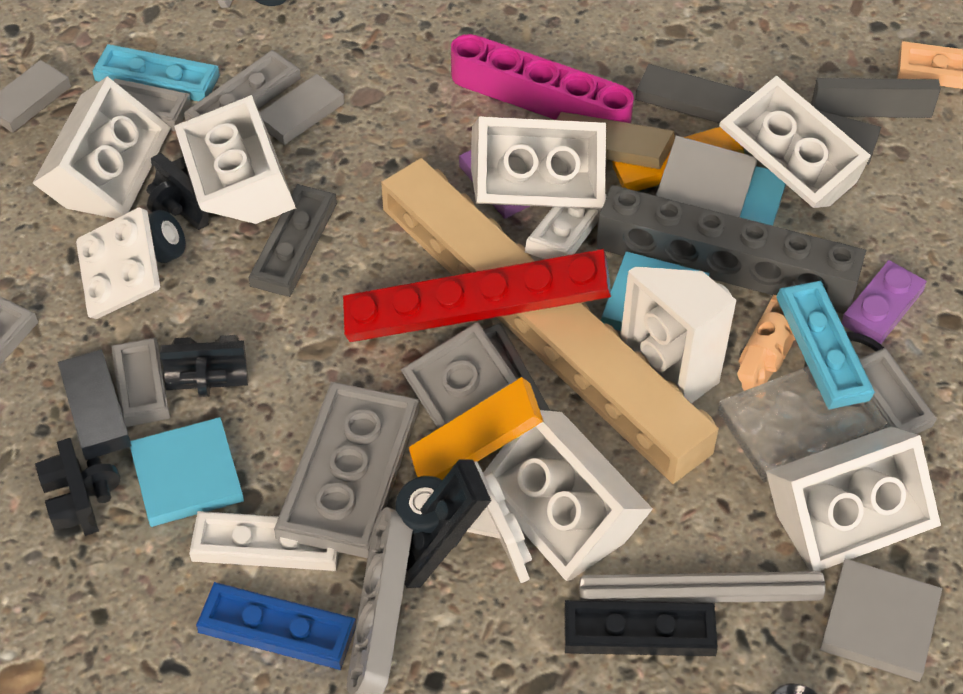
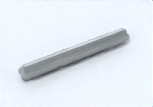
M819 571L583 575L579 581V597L581 601L682 603L820 601L823 599L826 590L824 575Z

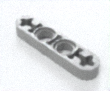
M389 507L384 508L380 512L372 531L347 676V691L349 694H383L390 675L413 530L406 526L395 509Z

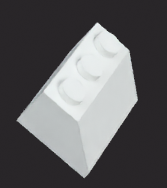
M107 76L81 94L33 184L66 209L117 219L130 211L152 166L151 157L158 154L171 127Z
M775 76L731 112L719 125L813 208L831 206L854 186L871 156L778 76Z
M252 95L174 126L194 192L202 211L257 224L296 208L268 131Z
M478 117L472 126L471 172L476 204L603 208L605 203L606 123Z
M634 267L628 271L620 339L634 352L642 353L649 361L651 367L665 380L674 382L681 390L683 396L692 404L720 383L736 299L732 297L724 285L716 283L703 271Z
M540 410L544 422L504 445L483 474L486 476L492 472L494 473L505 497L506 506L510 513L513 512L523 533L566 581H569L625 544L653 508L562 412Z
M890 426L766 471L777 517L809 571L827 569L843 563L845 558L850 560L941 526L921 437L905 430Z

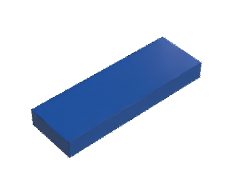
M214 582L196 627L200 634L341 670L356 629V618Z

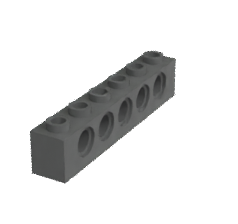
M611 185L599 215L596 247L598 250L604 249L606 252L624 256L627 251L710 273L709 277L713 280L770 295H777L780 288L821 281L835 311L842 314L852 304L866 254V249Z

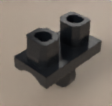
M162 153L151 157V164L155 167L156 173L153 182L146 189L147 193L150 194L147 200L148 210L151 212L164 210L174 216L180 214L198 230L208 226L209 212L202 211L198 204L184 156L172 162Z
M222 335L215 342L197 343L191 337L175 338L171 345H161L160 356L163 363L166 390L197 389L199 397H209L210 389L214 387L248 386L244 340L239 341L237 335Z
M71 438L57 441L60 454L35 463L44 493L67 486L70 489V493L45 500L53 529L55 531L81 524L85 536L99 532L89 496H96L98 503L109 502L112 498L110 492L120 483L119 471L114 465L102 464L99 457L87 460L88 468L82 471Z

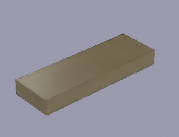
M561 112L556 119L558 121L606 123V160L655 169L662 167L675 140L674 131L566 112Z

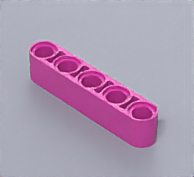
M473 34L458 36L451 43V77L455 84L554 120L558 118L561 112L625 123L632 122L634 96L631 90L623 85Z

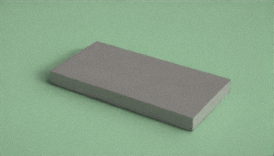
M331 382L275 525V538L280 539L282 537L298 541L299 544L326 550L327 548H332L340 553L368 558L373 527L380 512L387 507L419 412V399Z

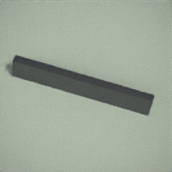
M648 64L636 90L635 100L720 123L755 92ZM818 110L871 155L867 162L869 165L881 127Z

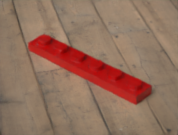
M604 249L343 295L344 335L349 342L610 298L611 289L607 256Z

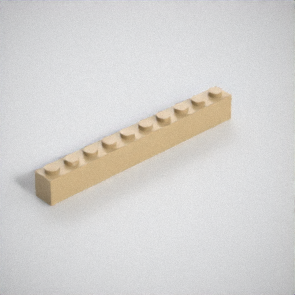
M422 158L381 182L383 210L452 276L534 261L530 254L525 253L523 245L513 242L494 219L487 218L475 207L467 194L457 191L439 169H433ZM585 302L497 317L672 484L713 455L719 428L715 425L711 416L704 410H698L691 404L674 382L665 380L658 374L642 353L634 352L620 339L617 331L611 325L602 323L590 312Z

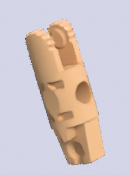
M773 295L739 359L740 368L737 375L742 383L743 390L747 392H761L773 372H777L795 340L776 298L777 295Z

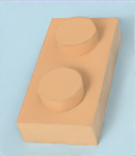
M902 41L899 50L897 79H939L940 86L963 89V49Z

